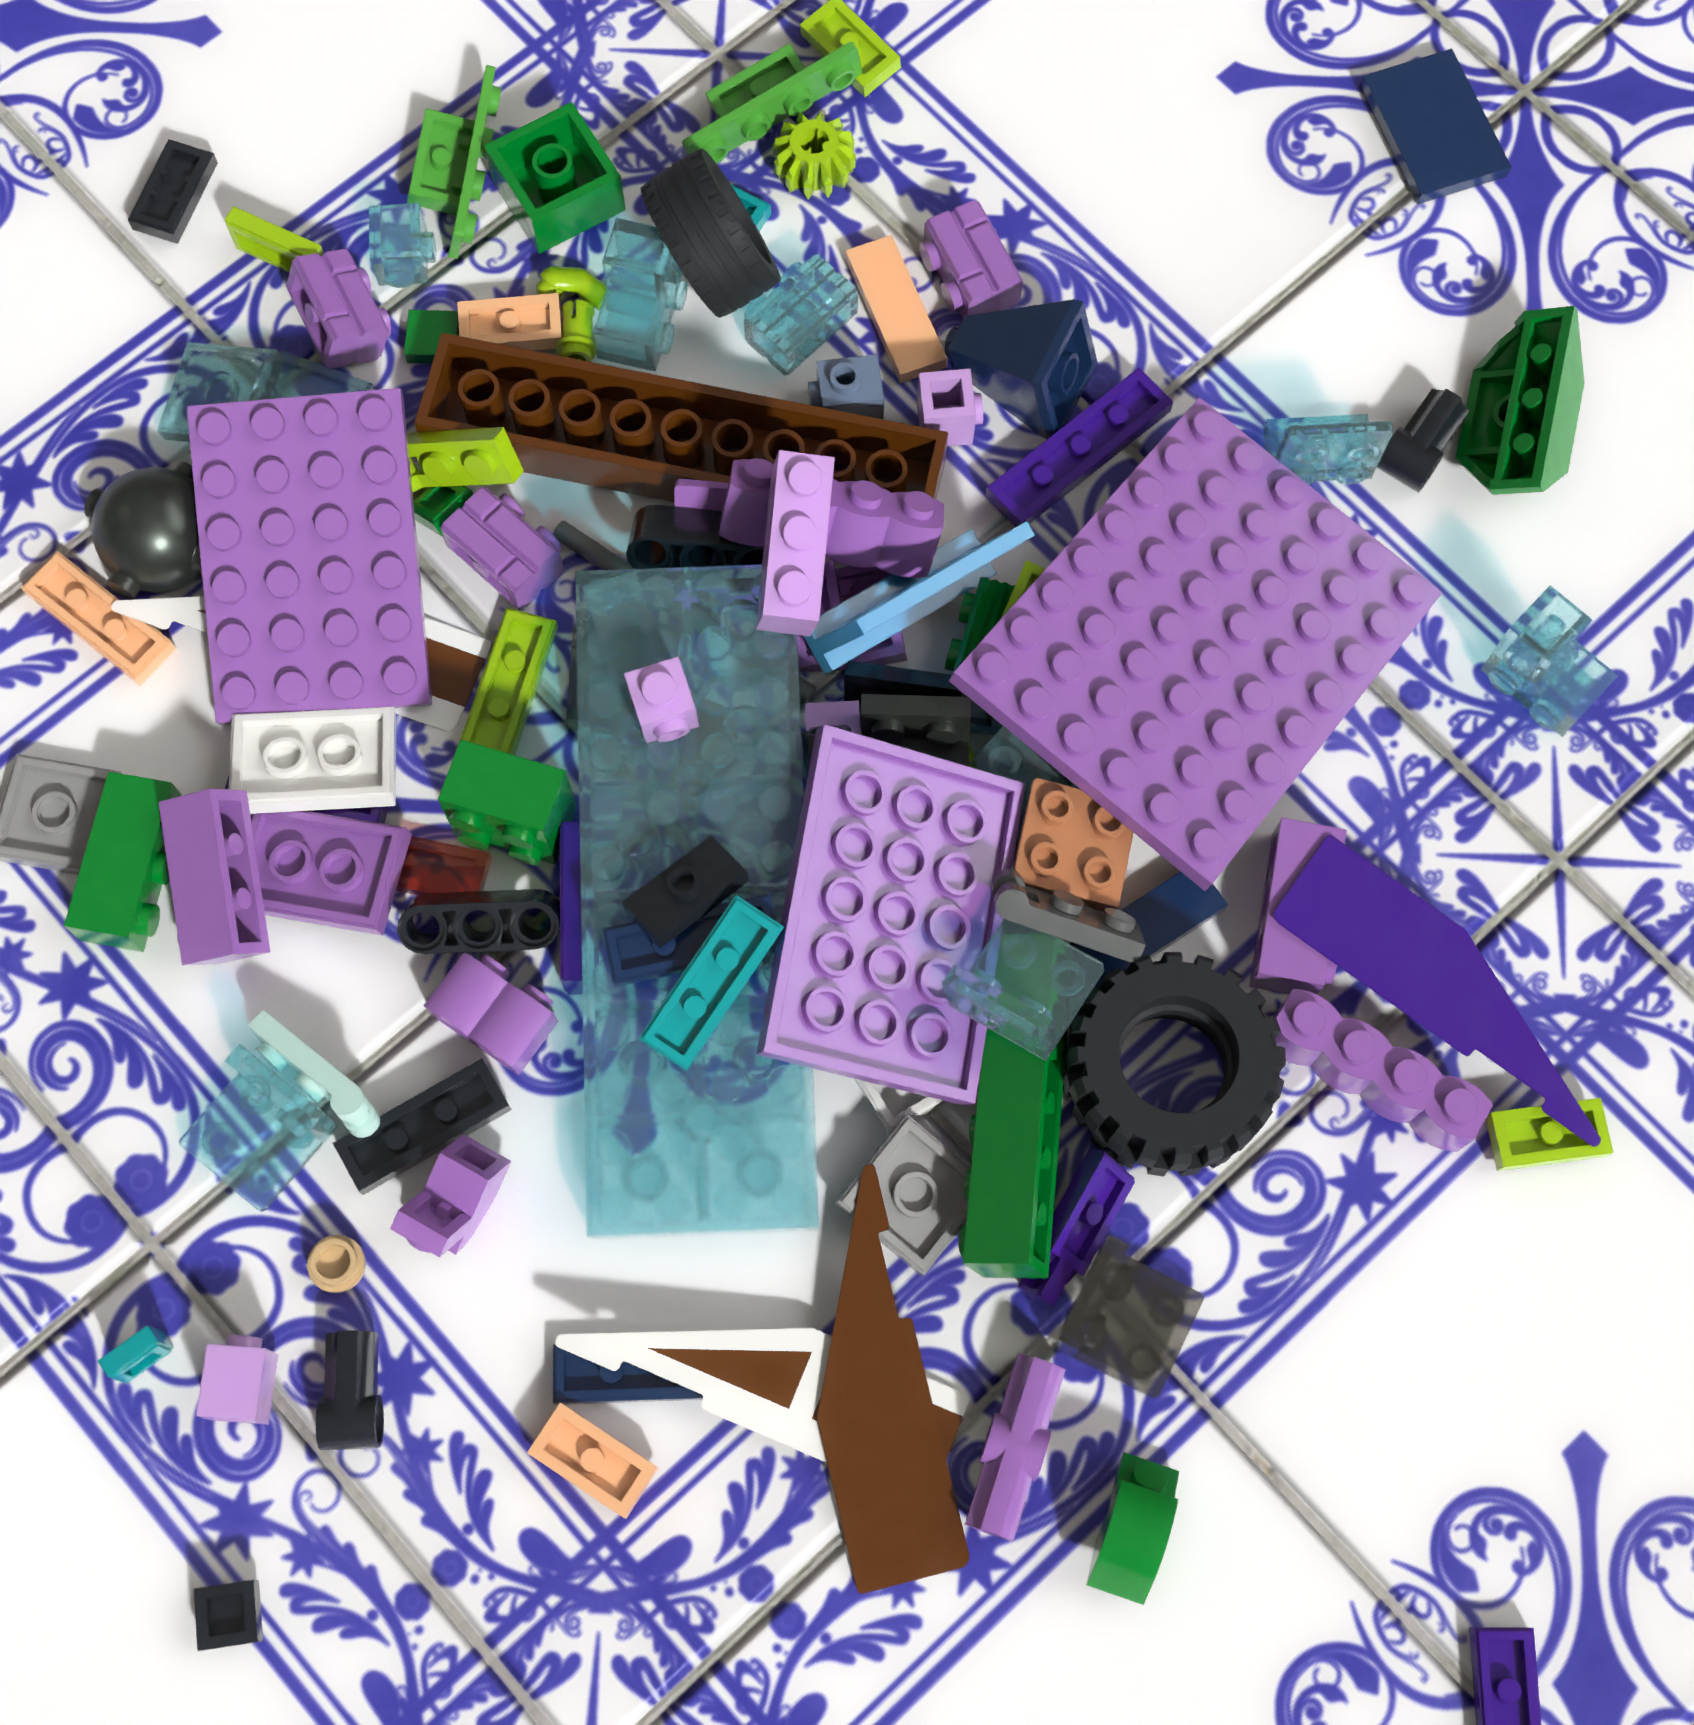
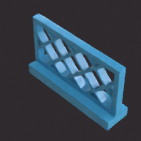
M1026 521L980 544L973 529H970L936 549L928 577L908 578L891 574L821 614L811 636L803 637L824 674L829 673L966 593V591L968 592L979 584L980 577L990 579L997 575L990 561L1035 536Z

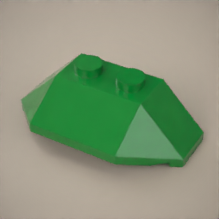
M1575 306L1523 311L1514 322L1515 327L1498 340L1473 369L1466 408L1469 412L1461 426L1455 459L1492 495L1544 492L1568 473L1585 384L1578 311Z

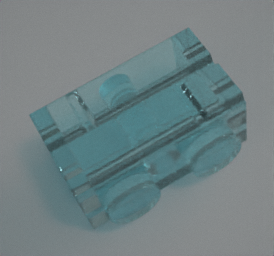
M814 254L803 265L800 262H796L784 272L780 280V286L768 296L763 294L752 300L747 306L743 318L745 339L762 357H766L769 363L784 376H788L858 313V291L856 286L841 273L837 274L834 267L818 254Z

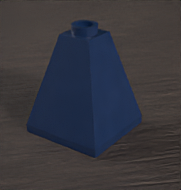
M1075 299L965 316L959 328L953 327L949 331L944 346V352L947 357L951 358L955 370L971 369L973 386L1045 440L1068 423L1098 363L1084 302Z

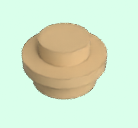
M332 1235L320 1240L312 1248L307 1260V1270L310 1279L317 1287L329 1293H342L352 1289L359 1283L366 1268V1258L361 1246L353 1239L343 1235Z

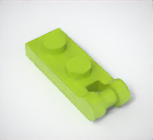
M504 427L407 433L412 492L423 487L513 484L524 472ZM411 457H416L419 463H414Z

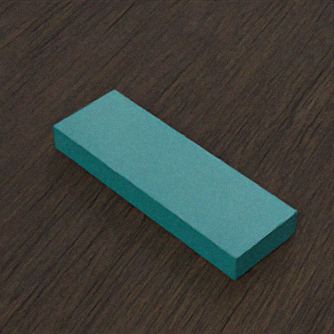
M736 894L638 1039L687 1071L784 926Z

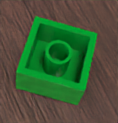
M573 102L484 145L493 183L539 254L626 210L621 176Z
M461 739L438 797L441 808L454 834L458 835V841L479 850H487L489 845L508 850L510 857L529 865H539L540 860L556 865L560 855V825H562V822H571L577 808L566 770Z

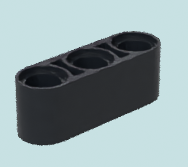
M647 505L640 508L634 516L626 557L632 568L647 575L760 585L764 546L743 545L720 536L719 528L722 511Z
M542 889L427 893L417 896L409 903L398 921L397 932L400 941L407 949L421 954L536 950L552 943L559 932L560 901L556 895ZM530 908H539L548 914L551 925L541 930L532 929L524 922L522 913ZM475 910L489 913L494 919L495 928L487 932L477 931L470 925L467 917L468 913ZM420 912L431 914L438 921L440 930L433 934L422 933L415 927L413 915Z

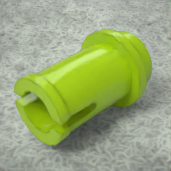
M571 300L563 304L562 339L556 344L558 356L589 362L596 356L597 348L592 341L595 310L591 303L584 300H576V315L573 314V303Z

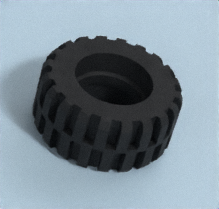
M1164 952L1160 961L1152 962L1151 957L1145 955L1138 960H1134V963H1130L1128 969L1124 971L1117 967L1104 976L1101 985L1097 989L1093 988L1090 991L1073 1022L1066 1044V1075L1063 1082L1066 1097H1072L1075 1104L1072 1114L1079 1127L1087 1125L1092 1131L1093 1136L1090 1141L1102 1151L1109 1147L1119 1154L1116 1162L1130 1169L1137 1163L1148 1167L1147 1174L1163 1177L1168 1171H1178L1180 1176L1197 1174L1202 1168L1207 1166L1213 1169L1227 1162L1233 1154L1241 1151L1265 1125L1273 1113L1272 1107L1274 1103L1280 1098L1284 1080L1279 1076L1280 1071L1286 1065L1285 1048L1276 1044L1275 1039L1281 1033L1276 1016H1264L1261 1008L1266 1003V1000L1257 988L1247 994L1238 985L1243 978L1241 974L1230 967L1225 975L1212 970L1214 959L1197 955L1193 963L1182 962L1181 952ZM1152 1019H1176L1194 1026L1210 1039L1219 1053L1224 1070L1221 1089L1211 1103L1195 1112L1174 1113L1150 1105L1134 1092L1123 1074L1120 1065V1055L1125 1038L1138 1024Z

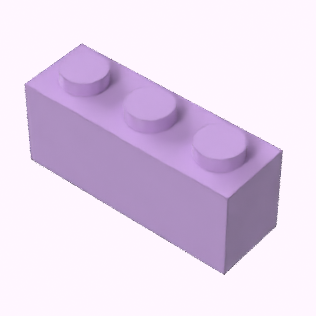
M779 450L771 470L756 630L811 636L819 622L835 457Z

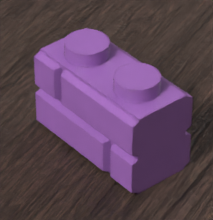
M975 199L956 207L952 212L948 210L926 221L924 224V239L919 244L920 254L928 271L937 270L943 280L941 291L944 301L951 312L959 310L964 319L965 316L1007 310L1017 306L1021 300L1023 279L979 201Z
M347 249L328 251L322 256L319 253L302 255L292 260L286 288L325 367L332 369L349 366L354 361L356 364L378 360L382 356L387 338L391 335V322L385 308H377L371 296V283L367 271L362 267L357 268Z
M481 487L465 502L463 508H458L442 523L441 532L449 549L519 611L524 610L540 595L542 589H546L562 574L564 568L559 552L562 549L561 544L544 526L540 525L534 530L522 519L525 517L523 510L509 495L503 493L497 497L488 488Z

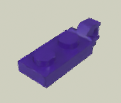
M1093 1147L1089 1148L1053 1213L1048 1278H1021L1017 1286L1030 1298L1049 1306H1054L1065 1284L1067 1285L1076 1274L1082 1277L1085 1275L1131 1191L1135 1178L1105 1151Z

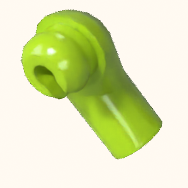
M549 266L540 273L542 279L536 285L538 295L558 293L561 300L564 291L572 292L591 303L599 311L607 308L614 296V290L585 269L577 267Z

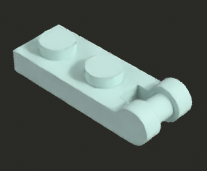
M262 1010L249 1023V1029L261 1042L255 1049L258 1055L279 1073L287 1066L297 1074L292 1080L293 1083L315 1103L318 1104L323 1097L330 1101L332 1110L339 1119L343 1120V1124L353 1136L364 1138L372 1135L377 1130L380 1124L379 1113L354 1082L265 1010Z

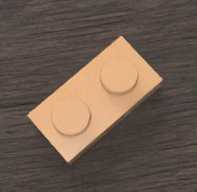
M558 293L457 302L459 336L528 350L555 349L558 341L562 339L561 305Z
M561 1402L527 1452L625 1519H627L659 1469Z

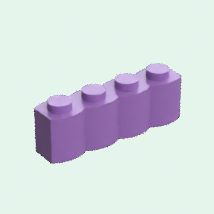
M758 458L733 460L721 513L720 536L743 545L764 546L772 463ZM833 479L825 557L837 563L853 567L867 568L876 566L883 571L902 577H928L944 527V504L930 495L919 491L891 493L870 481L838 482Z
M1292 989L1275 1014L1281 1029V1033L1275 1040L1277 1046L1285 1048L1286 1061L1296 1065L1311 1066L1314 1073L1330 1087L1348 1094H1359L1364 1103L1375 1113L1391 1121L1409 1123L1412 1130L1422 1140L1438 1149L1458 1152L1472 1142L1493 1107L1486 1094L1472 1083L1453 1076H1442L1438 1068L1423 1055L1407 1048L1392 1047L1387 1038L1376 1028L1360 1020L1342 1018L1331 1003L1317 994L1305 990Z

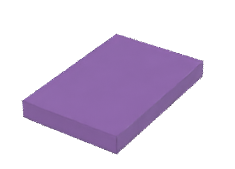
M309 811L252 814L251 823L266 916L383 936L412 833L406 827Z

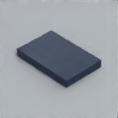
M1453 49L1363 75L1360 88L1417 205L1508 176L1512 166Z

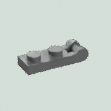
M1002 870L992 879L991 886L996 910L1002 918L1134 963V960L1140 959L1146 944L1139 924L1136 923V920L1131 915L1115 908H1106L1102 912L1084 906V902L1079 897L1066 891L1054 890L1050 894L1026 886L1021 874L1015 870Z

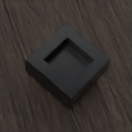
M247 1580L194 1589L197 1651L263 1642L259 1580Z

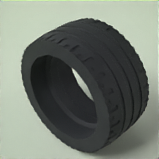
M703 148L686 155L684 159L676 161L671 167H667L659 172V175L652 177L640 188L647 211L669 252L697 295L716 317L721 318L737 311L738 308L744 307L751 300H755L763 295L764 292H768L781 280L775 261L747 209L721 169Z

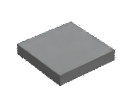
M16 754L0 808V861L79 874L108 771L121 774L122 772Z
M907 1114L902 1117L865 1165L872 1164L876 1168L889 1222L888 1230L879 1233L880 1242L917 1274L924 1276L966 1223L968 1202L964 1195V1177L967 1170L971 1169V1167ZM863 1167L834 1202L852 1219L854 1218Z

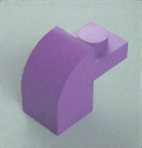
M463 1134L439 1153L424 1190L397 1211L390 1229L405 1237L411 1246L420 1251L432 1253L439 1258L447 1251L456 1255L475 1233L493 1203L512 1161Z

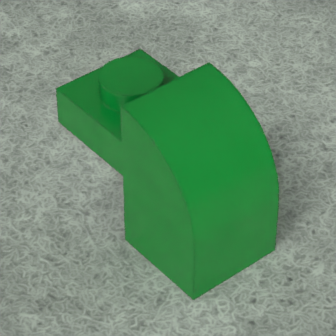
M1123 1452L1116 1471L1109 1509L1096 1538L1087 1586L1144 1605L1161 1565L1178 1505V1499L1175 1498L1180 1471Z

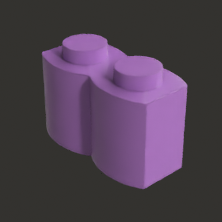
M464 952L424 1004V1007L441 1023L476 1045L509 1070L520 1075L558 1023L553 1012L549 1010L554 1002L528 983L520 990L507 982L505 978L508 976L509 971L490 956L482 953L479 959L476 960Z

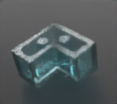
M616 218L602 260L607 290L593 331L597 358L656 372L661 353L668 355L671 350L675 331L674 324H671L675 310H683L687 297L688 282L681 280L683 272L675 262L655 226Z
M1551 585L1508 629L1481 668L1498 691L1505 695H1512L1529 709L1532 718L1540 726L1554 730L1561 737L1574 726L1618 676L1577 642L1592 619Z

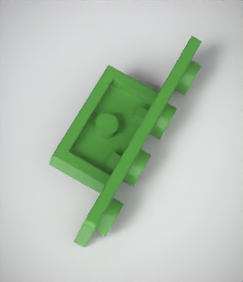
M849 42L805 68L789 43L705 92L708 103L718 119L682 141L686 155L703 148L717 164L730 151L747 141H755L762 138L769 132L772 126L789 116H798L800 112L803 114L818 99L832 91H841L847 88L862 73L858 49L853 42Z
M490 65L485 67L474 121L428 108L425 109L407 199L408 204L456 216L448 257L458 259L462 242L472 244L478 214L468 212L470 199L480 202L486 174L485 171L476 168L479 157L487 159L484 145L492 142L494 129L485 127L487 115L496 117L502 87L493 85L496 67Z

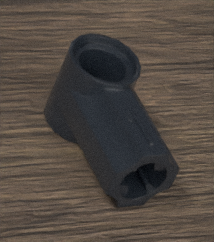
M1432 388L1404 429L1399 427L1393 434L1375 463V467L1419 493L1444 456L1442 451L1465 421L1469 410L1464 406L1462 398L1448 389L1436 390Z
M351 1330L326 1333L324 1397H320L318 1400L315 1421L316 1441L319 1450L380 1448L382 1445L384 1407L382 1397L378 1394L379 1334L377 1332Z

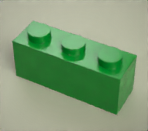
M108 771L64 923V927L80 941L144 952L147 938L154 936L160 920V908L157 902L162 885H167L170 880L164 837L162 835L159 802L182 796L172 782Z

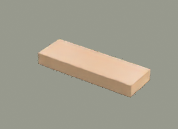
M890 235L845 250L847 265L899 383L918 378L919 373L935 372L947 368V356L893 236Z
M58 551L21 587L30 599L139 686L176 649L172 641L152 625L112 611V603L119 599Z

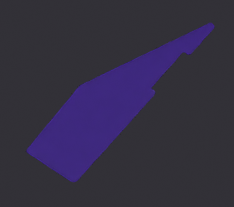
M1331 835L1327 836L1275 909L1274 918L1276 922L1464 1056H1470L1474 1050L1482 1053L1544 1097L1545 1101L1542 1105L1544 1113L1591 1146H1598L1601 1141L1600 1136L1466 929Z

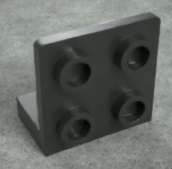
M861 694L860 714L863 736L969 767L971 699L969 697Z

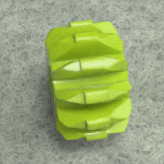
M820 110L815 119L808 120L800 112L796 119L797 125L783 122V127L780 130L781 137L775 138L773 143V157L776 159L774 161L775 173L778 179H785L789 193L799 188H804V194L808 200L814 191L818 190L829 198L832 193V185L845 188L849 173H852L856 166L854 138L851 131H843V124L840 118L825 122V117Z

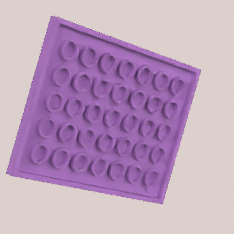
M1199 397L953 672L949 682L1201 889L1206 891L1443 592Z

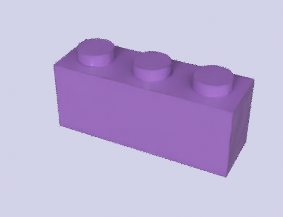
M205 789L160 801L162 835L164 837L170 879L169 885L172 893L182 966L221 964L271 953L247 790Z
M1283 817L1279 821L1271 838L1249 987L1289 994L1292 989H1299L1318 995L1325 984H1332L1337 965L1279 925L1274 918V911L1324 839L1331 835L1345 844L1346 829Z

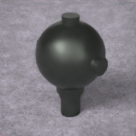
M180 461L174 470L162 467L136 469L114 480L105 490L96 488L90 493L85 503L84 512L86 517L92 519L91 530L95 550L103 565L111 573L106 582V585L111 590L127 599L134 600L140 590L151 593L172 592L182 589L202 578L191 464Z

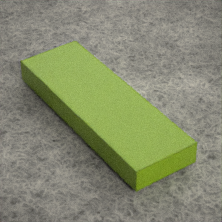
M506 607L464 726L461 740L515 755L558 630L556 620Z

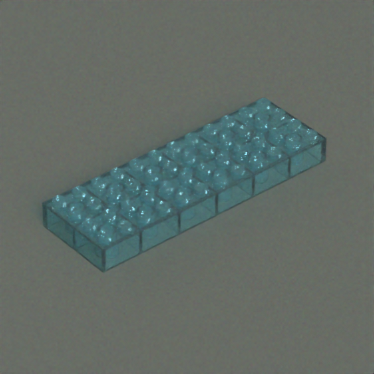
M762 565L575 571L587 1236L592 1239L819 1230L813 1068L756 1055L775 953L764 956L688 1070L685 1071L638 1039L682 973L615 987L613 985L602 930L603 928L634 922L625 913L622 901L709 836H712L747 870L749 882L720 904L731 902L736 894L746 899L771 893L776 921L781 923L803 804L797 635L756 630ZM679 657L696 708L699 727L690 729L688 734L672 741L658 742L655 740L646 743L624 673Z

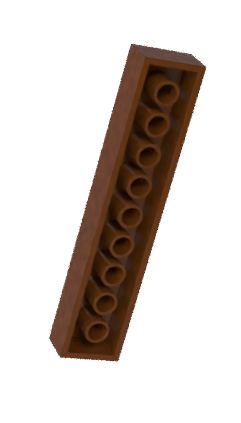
M441 333L414 422L417 432L504 427L524 473L674 502V488L678 479L728 483L733 460L758 458L774 464L779 450L835 457L833 479L838 482L865 480L873 482L891 493L919 491L937 500L946 462L948 432L446 333Z

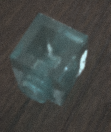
M419 203L369 206L370 262L379 286L389 285L396 288H405L412 284L429 283L428 263L436 262V243L434 233L427 232Z

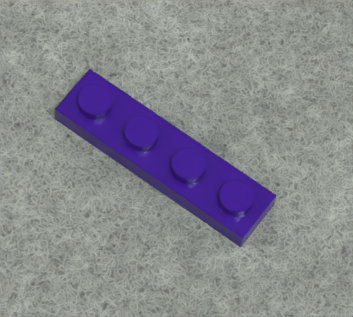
M1138 367L987 486L986 497L1015 527L1026 521L1029 524L1032 523L1170 413L1173 401Z

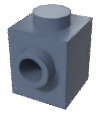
M877 354L816 361L817 381L808 382L810 405L879 419L884 418V394Z

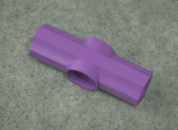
M1018 1353L1012 1365L1000 1412L994 1413L979 1461L983 1466L964 1524L978 1531L1009 1541H1013L1016 1532H1018L1031 1481L1036 1482L1051 1436V1431L1047 1429L1066 1370L1046 1360Z

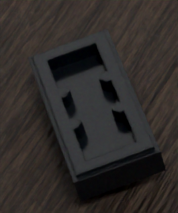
M168 139L128 218L132 230L178 244L218 164L214 153Z
M709 836L623 900V908L625 913L661 948L749 882L748 873L712 836Z

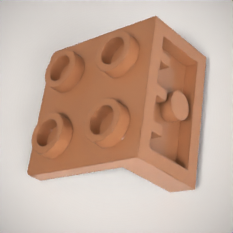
M1036 778L1030 785L1013 870L1021 874L1026 886L1048 893H1053L1054 890L1069 892L1079 897L1084 902V906L1102 912L1106 908L1118 909L1133 832L1081 789Z

